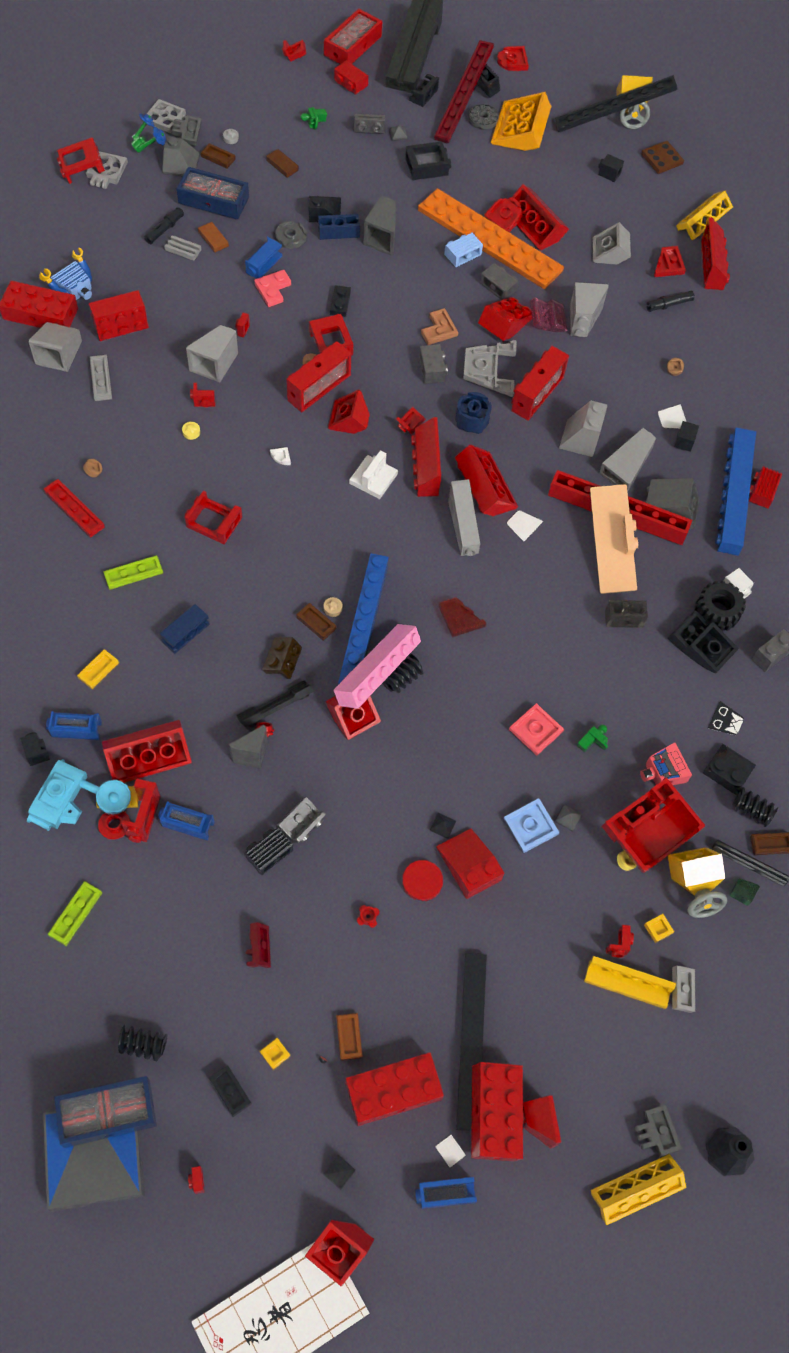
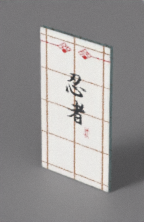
M312 1243L191 1323L206 1353H311L368 1315L369 1309L365 1306L350 1276L341 1287L305 1257L308 1250L314 1244Z

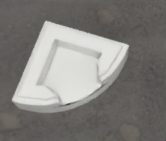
M287 447L270 450L271 457L277 463L291 465Z

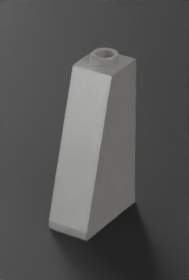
M642 428L602 463L599 473L613 485H627L628 493L649 456L656 437L651 432Z
M469 479L452 481L448 503L461 556H473L479 554L480 539Z

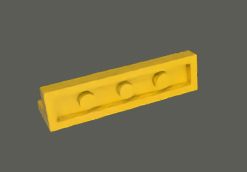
M726 191L713 194L676 225L678 231L686 229L691 240L696 239L704 232L709 217L717 221L733 208ZM722 200H724L726 205L725 209L721 208ZM712 209H716L715 217L712 216ZM703 216L707 217L706 224H702ZM693 224L697 225L696 233H694L691 227Z
M595 956L592 957L588 964L584 979L585 983L663 1009L667 1008L670 994L676 985L674 982Z
M668 1154L592 1189L591 1195L600 1207L603 1221L608 1225L685 1189L684 1172L673 1157ZM668 1163L672 1167L668 1171L660 1170V1167ZM645 1174L652 1175V1178L649 1180L640 1179ZM625 1183L633 1184L627 1190L620 1189L621 1185ZM606 1192L612 1194V1196L606 1200H602L599 1196Z

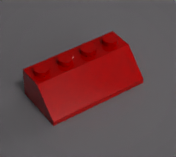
M522 184L512 196V198H515L520 203L522 208V217L517 226L539 250L559 242L569 230L562 220L528 186Z
M712 217L708 218L701 238L704 289L724 290L730 278V274L727 273L729 263L726 261L728 252L725 249L726 237H724V230Z
M433 417L416 427L415 434L411 435V446L415 447V450H412V460H415L413 475H416L414 490H417V497L439 496L441 464L437 417Z
M469 444L455 457L458 463L457 467L465 477L464 480L469 479L472 496L476 499L481 513L496 516L518 508L489 451Z
M180 720L102 741L103 751L112 780L122 781L123 783L192 763Z

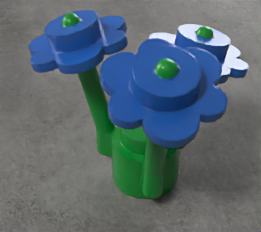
M140 113L139 116L144 122L137 133L132 136L134 140L131 144L134 149L140 153L155 141L164 146L166 141L164 132L154 127L155 125L150 115ZM146 124L154 127V138L149 141L144 136H139Z

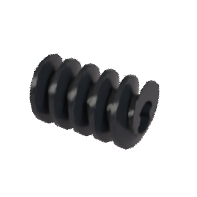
M409 654V657H406L384 680V686L391 692L396 691L400 693L399 686L405 689V681L408 684L412 683L410 677L415 680L418 679L416 672L419 675L424 674L419 660L413 654Z
M742 787L733 801L735 811L737 812L742 808V815L750 812L749 819L757 816V823L765 820L764 827L768 826L774 818L778 807L774 810L775 804L773 802L767 806V799L765 798L759 802L760 796L758 794L752 798L753 792L749 791L745 794V787Z
M123 1025L118 1039V1051L120 1054H123L127 1049L129 1056L135 1052L138 1058L144 1053L145 1059L148 1060L152 1056L154 1061H158L164 1053L168 1035L165 1034L160 1039L159 1032H157L154 1037H151V1030H148L144 1036L142 1028L135 1034L133 1026L126 1032L125 1025Z

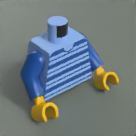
M79 247L78 252L80 255H76L74 250L72 252V257L78 260V263L74 261L51 278V272L46 268L44 273L47 276L40 273V280L47 281V285L51 290L73 294L76 300L80 297L88 300L92 296L91 271L86 261L82 259L83 251Z

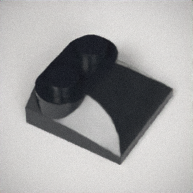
M722 744L703 774L737 795L756 764L725 744Z

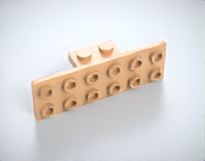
M627 485L591 487L590 495L600 593L636 591L637 581L634 552L638 548V538H634L636 520H632V514L629 513Z

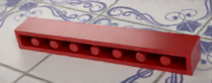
M557 470L551 482L548 496L592 512L590 488L602 486ZM628 496L629 513L632 514V520H636V529L683 545L693 520Z

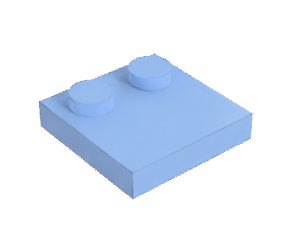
M539 798L504 817L523 853L559 835L558 829Z

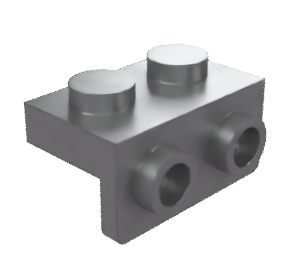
M355 114L354 132L385 133V115Z
M304 797L276 826L292 843H302L310 836L309 832L313 827L317 828L324 821L322 818L326 814L324 811H319L307 797Z

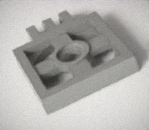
M160 99L147 113L151 117L153 114L159 116L157 120L153 119L154 127L168 133L172 132L175 119L185 121L186 118L185 109ZM174 111L177 116L171 115V112ZM165 120L172 121L170 125L163 123Z
M99 151L101 159L107 160L103 164L104 168L110 167V169L98 174L95 171L97 169L95 166L89 168L86 174L87 178H91V186L96 184V187L100 188L102 185L103 189H107L109 183H118L128 161L126 157ZM114 162L120 163V168L113 167Z

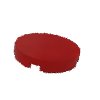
M418 860L411 863L405 869L402 885L405 892L412 899L429 901L440 893L443 886V875L440 868L434 863L427 860Z

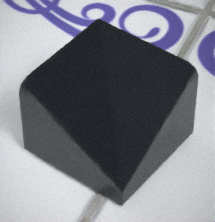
M338 1155L326 1170L324 1176L341 1190L356 1170Z

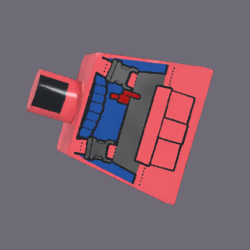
M676 743L650 756L646 762L647 769L640 771L644 782L653 779L656 785L665 778L672 785L687 783L692 776Z

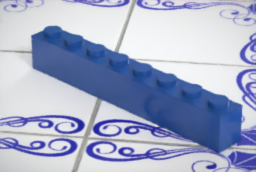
M736 427L734 433L730 434L728 438L730 447L727 450L726 458L729 459L724 469L727 475L723 479L725 490L721 494L723 504H721L719 514L722 516L717 525V529H720V532L717 534L715 544H718V552L739 556L744 546L756 431Z
M370 553L338 685L367 656L387 574L389 559L387 556Z

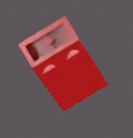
M509 297L486 305L478 324L505 341L519 332L536 314L531 312L529 307L518 303L517 299Z

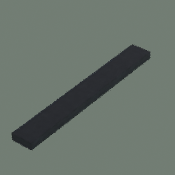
M674 75L557 117L555 121L558 132L560 133L676 91L678 88Z
M465 954L456 1130H472V1066L482 1062L487 954Z

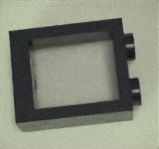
M442 141L406 146L405 159L412 180L449 175L451 160L447 157V148H444Z

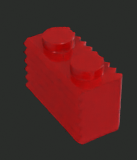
M347 60L337 66V68L335 67L334 80L348 91H352L356 95L368 86L369 76Z
M765 466L761 468L760 472L756 471L752 480L755 484L750 486L749 502L769 509L782 473L765 468Z

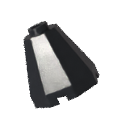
M736 1127L718 1128L706 1142L708 1163L723 1176L743 1175L754 1161L751 1139Z

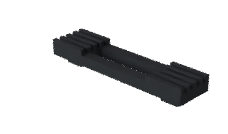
M302 680L287 688V692L256 708L252 706L237 714V718L244 727H251L268 715L297 700L308 697L309 694L314 692L312 686L305 680Z

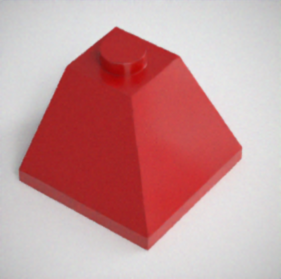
M359 389L334 401L328 425L330 430L355 434L367 429L370 414L362 392Z
M336 696L325 701L332 718L347 740L381 722L371 696L358 709L339 706Z
M553 1095L523 1102L524 1129L549 1148H555L561 1143Z
M331 1220L308 1250L305 1257L342 1287L368 1253L374 1238L356 1224Z

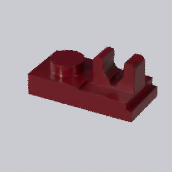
M259 922L251 923L249 937L252 949L246 950V954L251 955L253 960L246 962V965L249 967L261 966L271 968L269 926Z

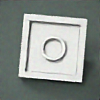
M380 451L377 456H366L350 478L349 484L380 499L397 476L398 470L386 464V453Z

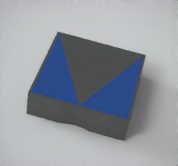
M56 1111L43 1113L47 1210L53 1212L84 1207L100 1201L114 1202L145 1197L143 1162L139 1149L141 1131L64 1148L59 1142Z

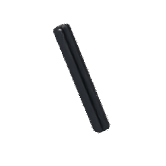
M720 840L714 842L713 851L782 886L788 883L789 875Z

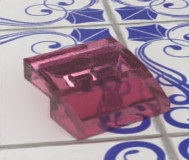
M535 297L530 301L534 327L551 332L567 331L563 304L552 299L546 303Z

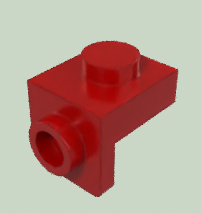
M284 40L282 51L285 57L287 56L290 61L306 55V45L301 40L289 46L288 42Z
M197 382L193 383V389H190V399L194 400V406L215 407L214 390H198Z
M413 406L401 419L399 417L396 418L399 422L397 426L404 433L408 431L411 435L415 432V428L426 420Z
M622 925L618 930V945L609 944L606 948L607 954H611L612 957L621 958L629 953L630 945H633L634 933L631 932L630 925Z

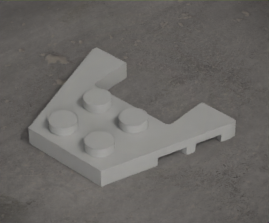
M517 340L510 341L508 344L497 343V345L489 347L482 345L466 348L463 379L513 397L515 380L498 379L497 367L498 355L515 357Z

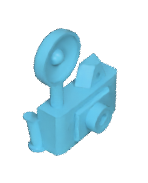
M63 759L61 761L58 760L31 804L27 822H32L47 831L51 827L58 829L61 823L76 824L82 811L73 801L81 788L95 793L99 808L108 814H119L125 811L130 804L131 793L128 786L122 781H107L100 787L86 781L87 774L85 771L65 763Z

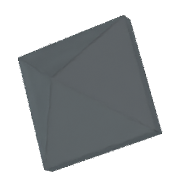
M398 125L390 128L392 141L408 138L404 126Z
M564 805L555 822L573 831L582 814Z

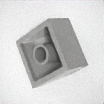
M620 222L593 237L594 263L619 264L631 257L630 233Z

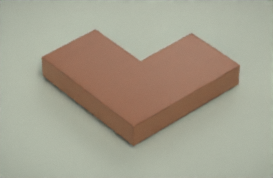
M445 308L430 312L429 317L434 326L421 329V334L427 345L458 336V331Z

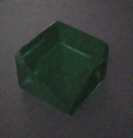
M739 878L729 896L749 906L760 886Z

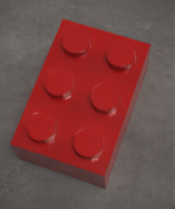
M139 290L89 303L93 324L100 341L149 328L145 305Z

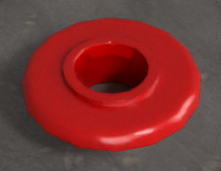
M125 811L119 814L104 813L98 822L100 833L108 839L116 840L126 835L122 821L131 822L129 815ZM117 819L120 821L119 826L116 828L108 826L111 820Z

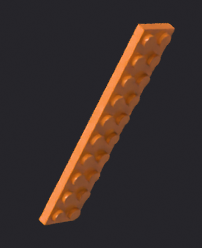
M438 188L418 205V211L461 237L464 234L473 233L483 244L482 251L544 290L564 270L563 265Z

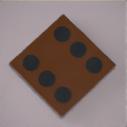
M668 141L646 148L641 153L657 174L684 163V159Z

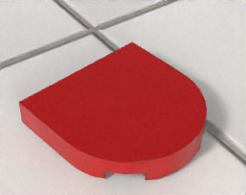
M508 46L503 48L497 56L499 66L508 71H528L529 65L525 46Z
M501 198L488 209L484 216L510 233L521 220L522 208L515 198Z

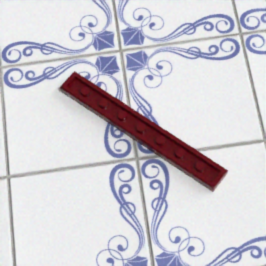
M479 40L434 135L435 140L445 143L450 142L494 48V43Z

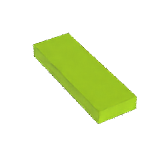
M157 555L103 571L109 590L163 574Z
M84 881L49 931L48 936L67 946L102 895V891Z

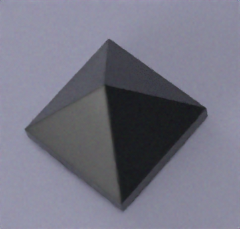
M438 813L430 831L448 839L456 820Z

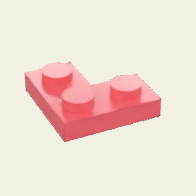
M284 269L254 280L256 288L268 307L282 303L283 296L279 289L291 286V280Z

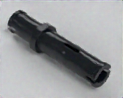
M177 207L172 213L164 216V220L144 236L146 242L150 245L153 244L170 227H174L176 222L184 216L183 210Z
M690 290L648 301L646 305L650 306H647V310L649 312L658 309L665 310L670 306L693 301L695 297H692L695 296L694 292Z

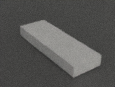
M107 355L91 356L90 365L95 401L112 399Z

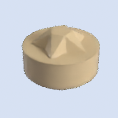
M328 598L324 602V612L326 615L336 617L341 614L342 602L338 598Z

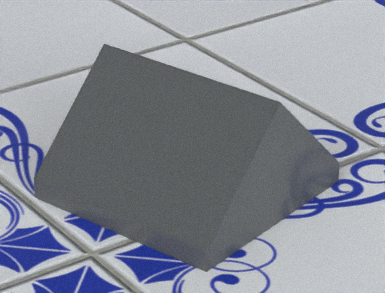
M265 725L229 744L233 763L261 769L268 745Z

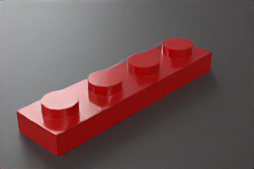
M59 479L44 488L45 494L90 538L105 528L104 523Z

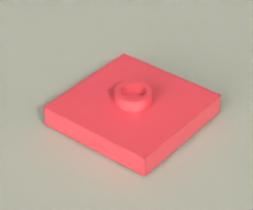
M536 703L512 724L509 730L537 756L563 733L564 728Z

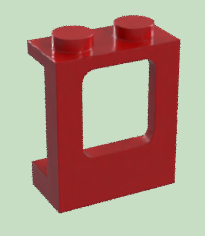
M93 137L57 150L59 155L57 160L60 167H62L60 169L63 178H67L69 184L72 183L70 175L96 166L99 173L105 171L99 149ZM83 149L86 158L67 166L64 155Z
M341 314L309 321L310 336L314 337L320 353L327 348L322 335L340 331L345 342L341 345L351 352V356L353 355L354 344Z
M203 490L200 496L195 498L192 508L186 511L184 519L187 528L225 545L242 519V509L237 505L231 509L207 498V492ZM207 508L224 516L223 521L216 530H211L195 522L203 509Z
M136 779L134 788L139 801L142 802L135 823L123 820L122 826L130 841L140 843L141 841L147 842L161 797L155 782Z

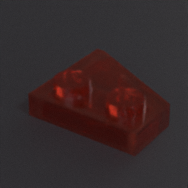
M457 597L439 603V608L452 637L486 627V621L484 619L480 620L475 616L474 611L464 606L463 602Z

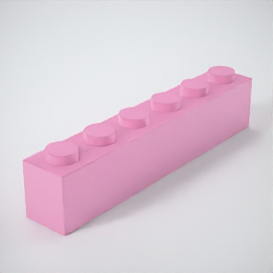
M397 624L334 689L339 706L358 709L421 642L416 626Z

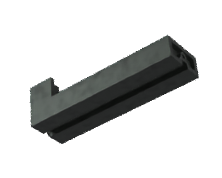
M412 0L386 74L387 88L409 93L412 90H416L434 34L438 35L442 23L443 0Z

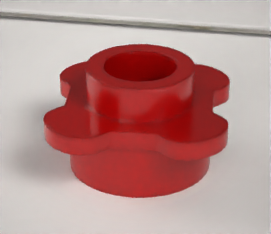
M257 723L255 730L265 725L267 737L273 735L274 728H272L271 723Z
M362 905L359 908L360 916L357 918V923L359 925H369L371 928L376 927V918L380 913L379 909Z

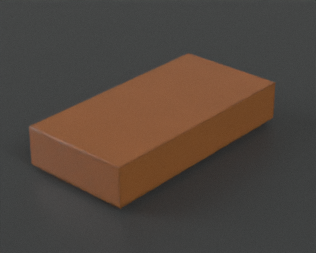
M213 222L198 228V232L214 252L229 247L228 241Z
M358 1013L336 1015L341 1061L362 1058Z

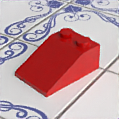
M472 828L436 846L466 899L502 881L505 874L495 856Z

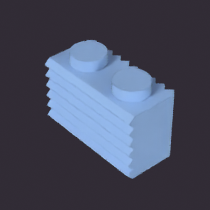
M473 233L464 234L459 239L449 241L445 245L444 255L457 268L463 263L465 264L481 256L483 244Z

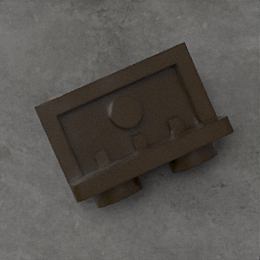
M274 637L262 670L266 674H282L286 679H291L302 646L293 637Z

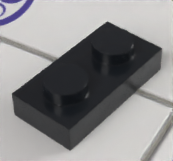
M335 285L330 315L341 314L343 317H346L351 287Z
M228 1065L209 1077L232 1117L252 1104Z

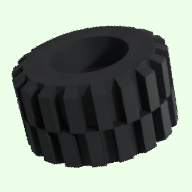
M714 581L713 584L709 583L702 589L695 603L694 610L709 624L714 622L722 631L724 629L728 631L731 627L734 628L743 615L746 608V599L743 598L744 594L739 592V588L737 586L733 587L732 583L726 584L725 581L720 583ZM712 602L723 604L727 610L724 611L716 608Z

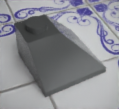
M167 137L163 155V174L183 176L188 167L196 169L200 156L199 152L181 138Z

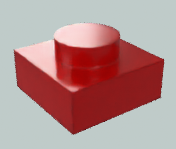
M242 313L240 319L238 318L235 324L238 336L244 338L250 327L249 314Z
M202 1167L191 1168L192 1174H188L189 1189H193L195 1194L205 1193Z

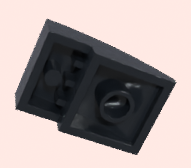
M697 611L690 614L667 638L690 659L713 673H717L739 649L714 622L709 624Z

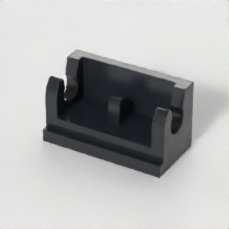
M426 74L425 78L430 79V81L424 80L417 90H412L411 93L413 95L409 97V101L424 107L438 91L439 77Z

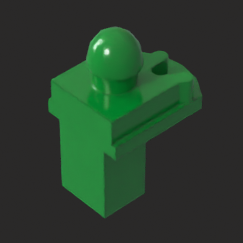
M308 108L307 114L303 113L301 119L303 121L307 120L309 128L316 130L318 122H326L327 112L325 109Z
M600 725L598 729L593 726L578 742L577 746L585 752L595 742L603 750H606L608 748L606 744L608 738L603 734L607 732V726Z

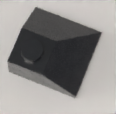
M309 196V222L318 223V216L341 215V197Z

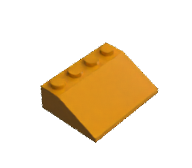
M546 92L504 101L491 143L524 151L539 148L551 109Z

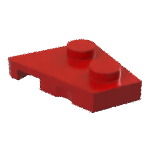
M678 246L662 247L654 277L684 275L686 269Z

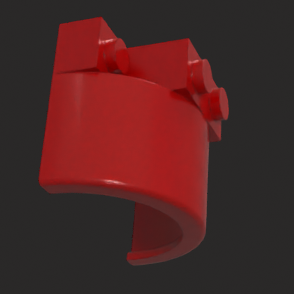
M665 778L642 797L607 820L601 827L614 843L617 841L638 869L645 873L702 830L705 824L672 783ZM665 804V806L662 809H660L659 805Z

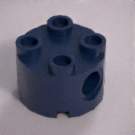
M469 392L468 395L460 397L457 403L455 418L459 429L480 434L488 426L492 404L491 402L489 403L485 395L479 392Z

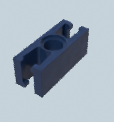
M358 214L318 216L320 240L360 238Z
M194 604L160 633L162 643L174 654L177 653L210 625L207 620L209 618L208 615Z

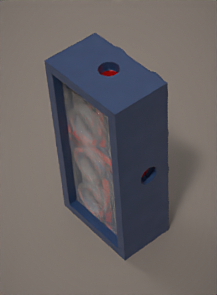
M192 167L187 168L176 188L179 204L234 219H239L249 199V186L247 182Z
M147 1076L54 1097L59 1142L64 1148L157 1127L151 1083Z

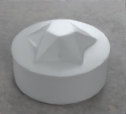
M234 129L225 130L223 132L224 142L227 144L237 143L239 140L238 132Z

